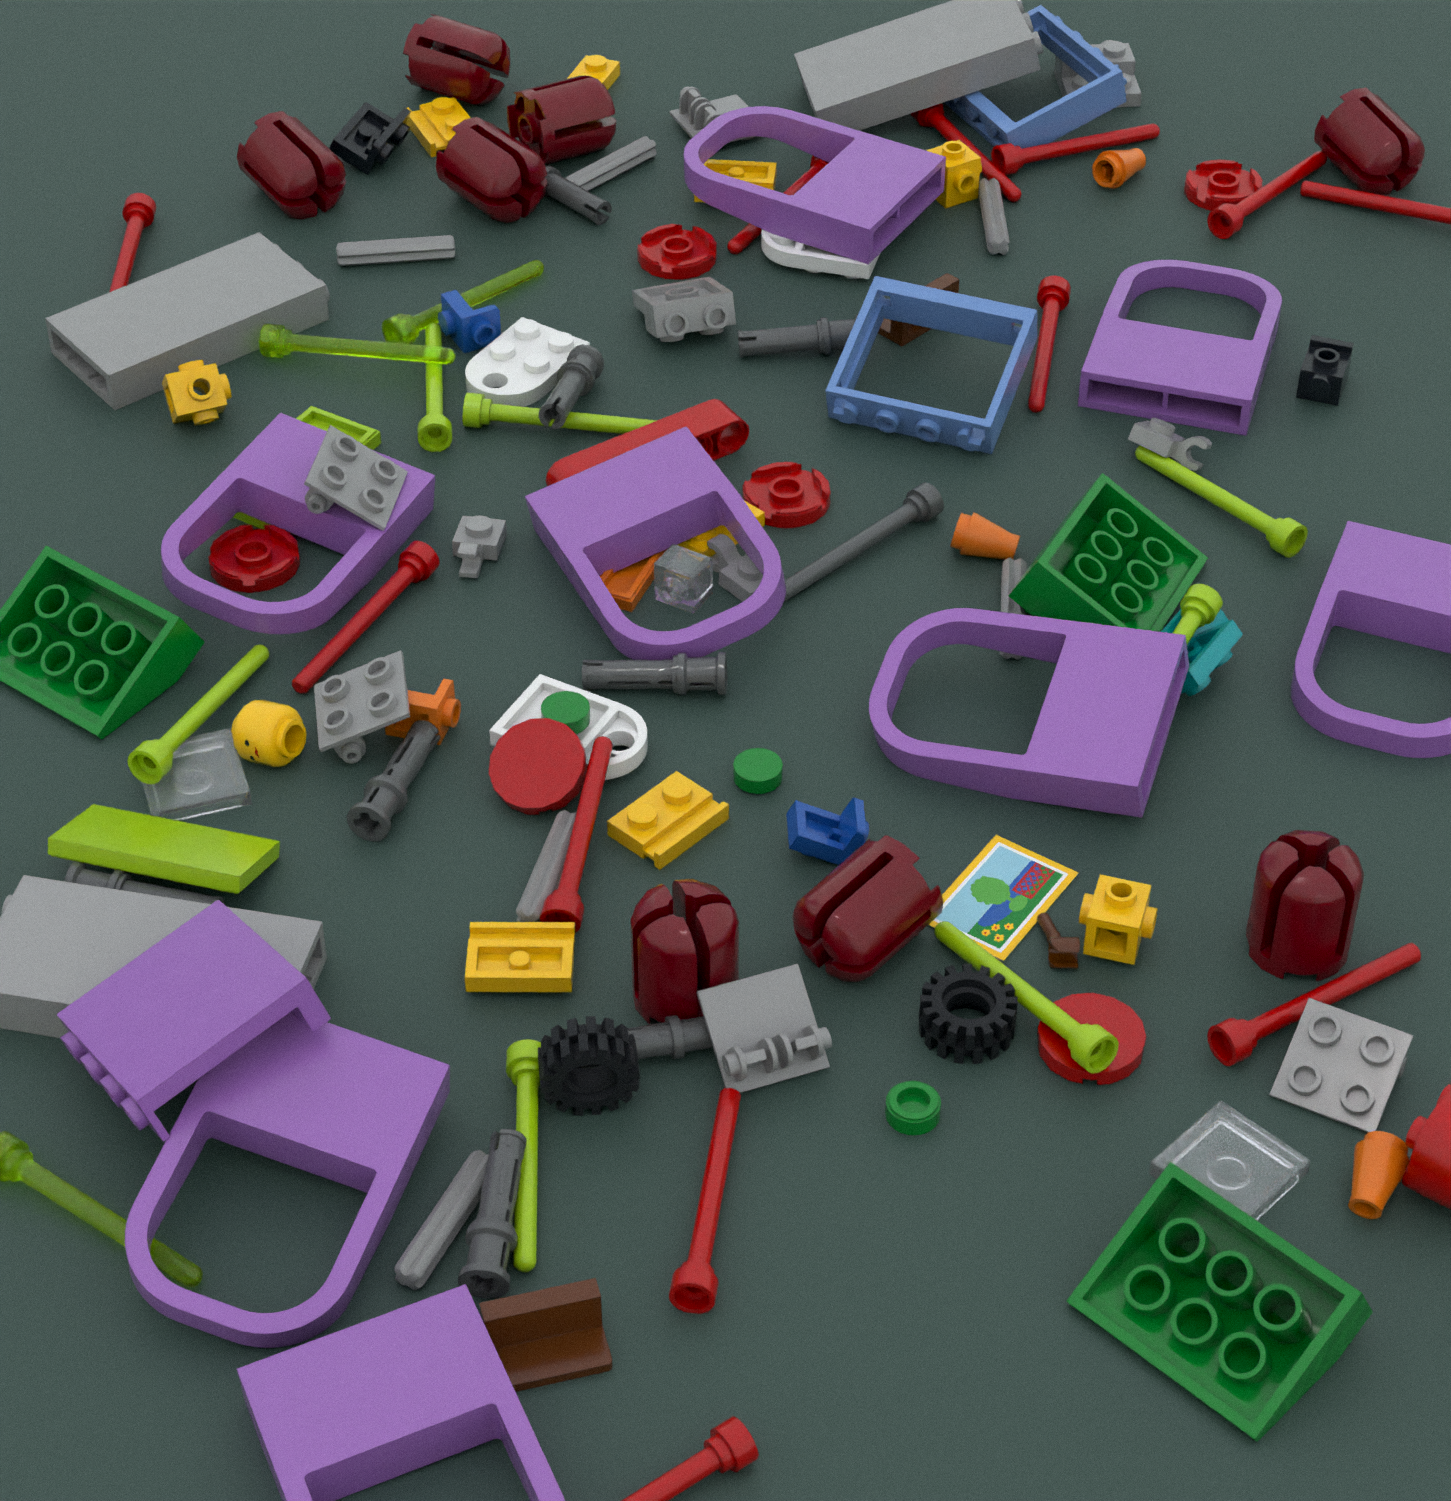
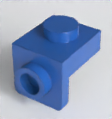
M457 290L441 294L442 311L438 313L439 325L445 336L449 335L463 353L484 348L501 335L500 310L496 305L493 304L473 310Z
M854 797L841 815L795 800L786 813L789 849L798 851L806 856H813L840 865L855 849L857 850L861 847L868 837L869 823L865 820L864 801Z

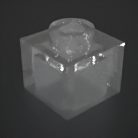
M672 544L654 563L655 600L695 614L713 594V558Z

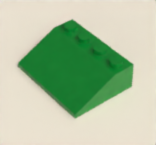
M1102 473L1073 506L1008 596L1019 604L1026 613L1032 616L1161 632L1208 557Z
M45 546L0 610V682L102 740L175 684L205 641L177 615L58 551Z
M1171 1161L1066 1300L1070 1306L1256 1442L1341 1357L1373 1313L1362 1292Z

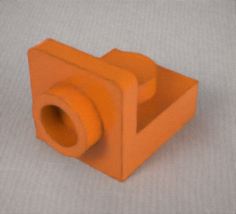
M449 679L442 680L435 695L407 690L410 717L386 726L385 735L405 738L415 721L424 720L432 723L439 732L436 735H440V740L437 745H441L449 728L456 727L461 712V702L459 699H455L454 681Z

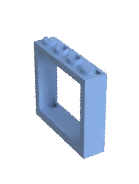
M1039 5L1028 11L1034 32H1038L1042 45L1084 78L1088 84L1016 123L979 91L944 103L993 147L1006 143H1012L1014 146L1018 145L1021 148L1047 144L1127 102L1124 86L1127 83V79L1123 77L1119 65H1114L1104 57L1099 48H1093L1088 44L1078 31L1071 30L1063 23L1059 16L1055 17L1046 8Z
M875 276L825 390L828 418L837 419L847 424L855 423L877 428L886 433L895 432L913 436L926 442H939L961 447L967 451H980L992 454L1037 340V310ZM883 319L1014 346L985 419L854 390ZM1014 323L1021 324L1022 326H1014Z

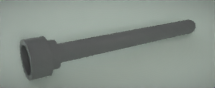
M923 482L910 490L903 501V506L786 579L784 602L911 521L928 522L942 513L944 502L939 491L927 482Z

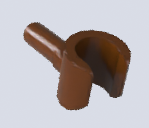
M1039 914L1037 921L1048 942V965L1051 968H1078L1079 937H1061L1049 914Z

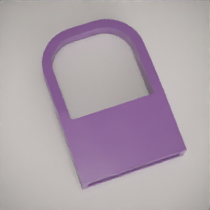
M755 106L729 111L711 121L691 138L684 148L685 182L690 191L703 202L774 235L865 264H870L944 192L945 156L784 108ZM751 136L776 139L829 162L794 195H787L723 175L704 165L710 157L730 141Z
M1153 260L1128 267L1117 279L1082 367L1078 406L1148 419L1153 417L1166 422L1246 436L1278 330L1282 305L1280 292L1274 285L1259 276L1237 269L1182 260ZM1166 287L1185 288L1235 297L1252 305L1261 315L1253 340L1127 320L1126 317L1132 302L1139 295L1153 289Z
M279 413L168 528L161 544L163 581L168 590L183 603L246 630L266 634H292L314 629L330 620L365 587L433 510L435 475L376 452L408 471L384 531L335 502L327 511L320 514L312 513L308 510L305 502V495L309 487L304 485V482L327 431ZM237 512L245 513L344 555L312 591L299 598L282 602H264L247 598L196 576L183 564L184 559L226 524Z
M687 426L525 496L534 530L612 644L622 654L633 660L673 659V655H678V653H686L688 657L706 656L759 631L776 616L783 605L786 596V583L777 548L738 491ZM720 525H724L763 575L758 588L742 603L692 626L674 631L649 630L631 622L623 614L600 578L604 571L613 569L614 573Z
M1347 521L1297 652L1290 691L1293 705L1299 715L1313 728L1343 742L1411 758H1433L1451 754V717L1439 722L1416 724L1351 709L1328 697L1316 682L1314 673L1333 626L1451 654V545Z
M954 608L931 613L914 621L902 630L886 652L869 699V714L877 744L892 763L902 770L921 778L1011 799L1142 818L1189 669L1186 635L973 608ZM968 644L1056 663L1057 665L1027 752L1024 755L926 742L911 738L898 730L891 721L892 714L906 676L915 661L925 653L941 646Z
M292 1012L263 1031L197 1080L169 1134L170 1138L163 1145L132 1205L125 1228V1248L131 1278L138 1292L150 1306L164 1316L245 1346L259 1348L290 1346L313 1338L326 1330L342 1315L349 1305L393 1217L450 1092V1065L328 1022L312 1032ZM213 1138L367 1193L327 1280L311 1298L302 1304L274 1313L246 1311L174 1284L154 1264L150 1255L153 1237L208 1139Z
M466 1284L237 1368L245 1404L282 1501H335L493 1439H500L503 1442L530 1501H565Z

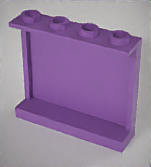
M220 900L212 903L57 1013V1016L68 1031L60 1039L79 1064H83L99 1086L102 1085L118 1108L122 1107L139 1131L149 1126L163 1142L170 1138V1135L154 1113L156 1109L288 1013L292 1012L312 1032L331 1019L308 979Z

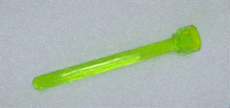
M540 260L530 261L460 295L470 307H473L541 275L544 271V264ZM442 303L414 316L398 313L385 319L382 322V333L388 345L395 350H401L413 344L416 337L419 336V332L426 329L428 324L439 322L438 313L442 311Z
M264 324L259 337L261 355L271 358H282L284 354L289 355L292 351L445 365L452 364L456 359L454 350L446 347L297 335L280 324Z
M9 1131L0 1132V1181H23L125 1247L126 1219L34 1162L33 1154L29 1152V1146L26 1142ZM153 1237L150 1255L156 1267L187 1287L199 1285L203 1279L202 1269Z

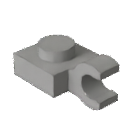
M1152 417L1150 421L1134 423L1128 440L1165 458L1171 457L1190 470L1202 469L1203 464L1192 458L1191 449L1194 445L1205 450L1211 449L1212 442L1203 436H1194L1185 440V438L1174 433L1175 426L1158 418Z
M481 515L473 517L462 516L452 540L453 556L462 558L459 577L478 578L484 559L498 560L507 536L506 520L491 519Z
M719 534L707 541V546L713 549L716 554L706 559V564L713 571L719 573V585L743 602L758 588L763 575L747 554L741 556L738 553L735 544L728 536Z

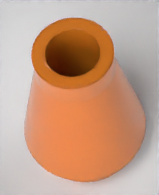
M1139 148L1103 151L1093 163V177L1102 187L1118 188L1137 171L1145 167V154Z
M973 512L972 516L961 513L950 547L960 550V555L1004 560L1010 557L1013 559L1020 536L1010 533Z
M1372 1131L1367 1133L1364 1139L1355 1145L1352 1190L1348 1203L1349 1209L1354 1214L1366 1219L1381 1217L1384 1206L1403 1178L1405 1169L1410 1161L1407 1155L1408 1147L1399 1137L1388 1132Z

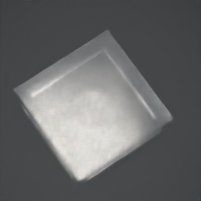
M230 728L189 737L173 753L172 768L158 783L146 784L141 782L150 815L177 821L252 804L249 786L238 752L233 744Z
M1220 1100L1151 1161L1149 1174L1158 1179L1171 1161L1243 1212L1258 1220L1308 1173L1311 1160Z

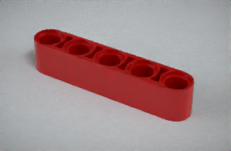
M711 399L556 461L546 475V484L550 486L686 426L712 460L715 461L736 452L745 444L749 436V426L721 400Z

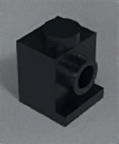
M1312 335L1308 351L1300 369L1296 398L1338 406L1348 379L1354 343Z

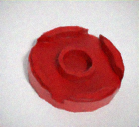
M1210 160L1197 164L1196 170H1189L1186 173L1184 193L1193 204L1213 211L1225 203L1238 204L1262 188L1263 180L1254 169L1250 168L1249 173L1243 170L1242 164L1236 161Z
M679 224L662 225L647 231L641 237L640 245L638 244L637 248L638 262L643 270L653 276L674 280L694 278L708 272L716 264L717 243L710 233L700 227L692 226V231L682 230V225Z
M776 462L759 467L751 473V479L745 480L742 486V499L765 512V525L778 528L802 527L816 522L826 514L830 506L831 491L829 481L818 470L812 468L811 473L802 470V464L794 462Z
M251 524L241 525L224 532L213 541L210 547V555L208 556L211 576L219 585L232 591L246 593L268 591L285 584L296 574L300 565L297 540L288 531L268 524H264V529L253 530Z
M550 718L529 719L512 726L498 739L490 755L489 776L495 792L511 809L527 815H540L539 812L549 809L553 812L565 807L579 794L584 784L588 767L586 752L580 738L566 724Z
M1096 993L1071 994L1053 1002L1081 1025L1086 1023L1090 1025L1098 1024L1117 1038L1119 1047L1114 1060L1106 1069L1099 1073H1089L1076 1063L1071 1057L1068 1041L1041 1020L1039 1022L1037 1038L1040 1057L1051 1071L1068 1081L1083 1084V1079L1097 1080V1085L1112 1084L1129 1077L1141 1064L1146 1043L1143 1022L1130 1006L1114 997Z

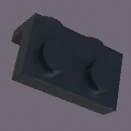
M365 102L335 136L329 149L346 163L353 165L368 175L377 163L383 166L394 150L395 146L393 144L399 147L410 131V127L406 125L411 111L404 107L397 117L392 119Z

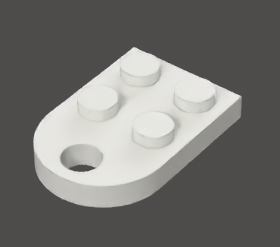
M763 229L761 231V248L766 257L780 265L805 269L811 273L825 272L844 275L850 279H869L879 258L878 255L870 264H865L774 235Z
M521 317L468 362L465 369L467 392L485 394V398L492 399L493 404L522 407L531 405L543 398L558 384L557 373L561 365L567 361L570 351L578 345H590V342L542 325L534 320Z
M539 674L489 730L490 745L495 746L498 739L512 726L529 719L541 718V704L547 696L560 691H572L583 695L590 704V723L584 731L576 734L583 743L587 764L589 763L593 743L598 737H608L612 741L613 747L618 745L629 747V749L622 751L612 750L605 780L624 776L636 769L644 760L648 748L646 723L635 710Z

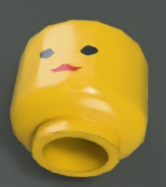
M253 700L246 704L234 719L231 729L233 744L240 757L249 762L271 767L285 766L293 761L301 753L306 743V728L298 711L289 705L266 700Z

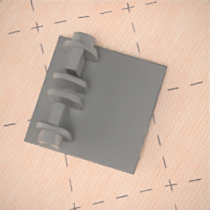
M684 87L680 91L679 109L669 112L684 131L693 138L718 116L749 106L737 94L709 101L705 97H701V93L696 87ZM755 136L742 137L732 140L730 142L738 140H750L753 139Z
M330 425L304 482V485L309 487L305 495V502L308 510L315 514L327 511L335 502L384 531L408 471Z
M401 650L385 657L376 658L343 674L331 676L325 681L314 685L319 750L323 752L334 748L338 756L346 763H357L365 754L366 744L361 736L410 717L404 656Z
M798 964L696 992L725 1088H734L742 1093L830 1067L825 1049L832 1047L831 1036L826 1027L818 1029Z
M1309 998L1269 1096L1366 1133L1376 1131L1397 1078L1402 1077L1408 1060L1406 1055L1413 1040V1035Z

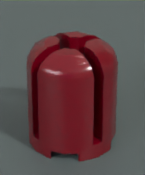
M432 13L430 15L433 17L428 18L422 25L418 23L413 25L403 50V54L409 56L408 67L411 76L405 75L411 85L449 97H455L458 100L477 106L488 104L500 95L505 85L500 80L490 78V73L508 78L511 68L510 49L500 36L494 32Z
M580 75L514 92L516 94L515 103L507 106V123L510 135L514 138L518 137L521 143L535 151L542 158L545 165L601 151L611 143L616 133V119L611 117L616 112L612 97L605 85L591 76Z
M1368 88L1353 89L1341 95L1340 98L1344 102L1335 108L1328 118L1323 114L1320 117L1315 128V143L1325 153L1327 158L1360 191L1388 195L1392 192V189L1398 192L1405 188L1417 176L1425 157V147L1421 137L1390 106Z
M284 111L268 113L256 120L254 124L258 128L249 136L245 146L241 143L238 145L237 161L239 169L289 218L307 219L317 216L318 208L324 213L332 209L343 196L346 186V172L343 162L302 122L295 117L288 116Z
M479 117L465 119L451 129L456 134L448 142L444 153L440 150L437 152L436 171L439 180L445 183L450 190L496 221L504 223L515 222L520 217L525 218L537 208L546 192L547 171L544 161L535 151L493 123L484 121Z
M1294 830L1279 836L1276 841L1270 842L1260 853L1246 937L1249 943L1248 954L1262 970L1279 979H1284L1285 972L1301 976L1317 974L1316 981H1321L1337 974L1345 965L1364 879V872L1359 858L1348 845H1340L1338 838L1323 831Z
M888 835L883 836L879 841H870L869 839L797 901L792 916L794 931L804 954L818 968L825 964L828 975L844 982L864 981L942 913L944 902L940 887L936 885L930 890L922 875L913 866L920 858L903 843Z
M682 879L673 881L672 896L668 888L664 884H660L648 890L635 905L630 924L632 989L636 1010L649 1024L650 1017L661 1023L665 1022L667 1016L677 1015L680 1020L702 1017L703 1013L696 992L739 979V921L730 900L714 885L694 879Z

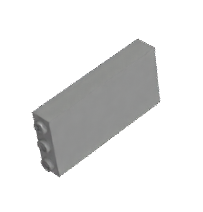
M952 0L795 53L794 56L815 118L860 131L1039 71L1041 67L1038 55L1044 52L1040 36L1037 31L1034 32L1028 12L1025 13L1021 0Z
M258 232L47 317L45 321L51 353L110 407L117 410L162 391V381L165 374L178 372V366L181 364L203 360L204 365L216 363L218 367L329 320L327 302L330 300V294L326 284L321 279H317L300 262L293 260L277 244H273Z
M23 875L13 895L9 894L6 897L0 917V1028L56 1038L62 1037L68 1031L57 1016V1013L211 904ZM227 907L301 972L314 989L327 959L322 921Z

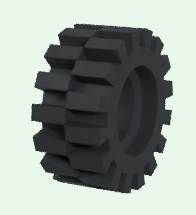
M963 964L962 972H956L954 965L945 967L944 977L936 971L931 975L930 983L925 981L922 987L919 1009L920 1037H925V1045L929 1050L938 1046L937 1056L946 1059L949 1053L955 1054L954 1063L963 1064L964 1056H972L973 1064L982 1063L983 1054L985 1053L990 1060L999 1057V1048L1006 1051L1010 1047L1011 1039H1014L1018 1005L1017 997H1014L1015 989L1011 983L1005 985V977L999 972L991 978L990 968L982 965L979 973L971 972L972 964ZM967 1008L980 1011L986 1016L977 1019H964L950 1012L956 1009Z
M586 1016V1024L578 1025L576 1018L567 1020L566 1030L556 1025L551 1029V1037L544 1035L541 1040V1048L538 1047L541 1092L545 1093V1100L550 1105L556 1102V1109L565 1112L571 1106L573 1115L582 1116L584 1109H591L592 1115H601V1107L607 1106L610 1111H614L619 1108L618 1099L628 1103L633 1098L632 1091H638L640 1071L635 1038L633 1034L628 1035V1028L623 1024L614 1028L613 1019L604 1018L601 1025L596 1024L595 1016ZM590 1064L599 1065L593 1068H577L580 1066Z

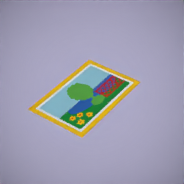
M995 835L942 894L944 902L942 913L929 926L935 928L942 921L950 922L992 956L1004 961L1038 922V915L1045 913L1079 872Z

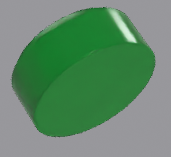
M556 692L543 700L541 704V718H550L564 723L575 734H579L590 723V704L583 695L577 692Z
M751 748L736 756L733 763V779L741 790L752 794H764L775 790L782 782L783 763L775 752L764 748Z
M905 1081L895 1085L886 1096L885 1117L888 1124L894 1130L906 1135H922L933 1130L939 1123L941 1098L932 1086L920 1081Z

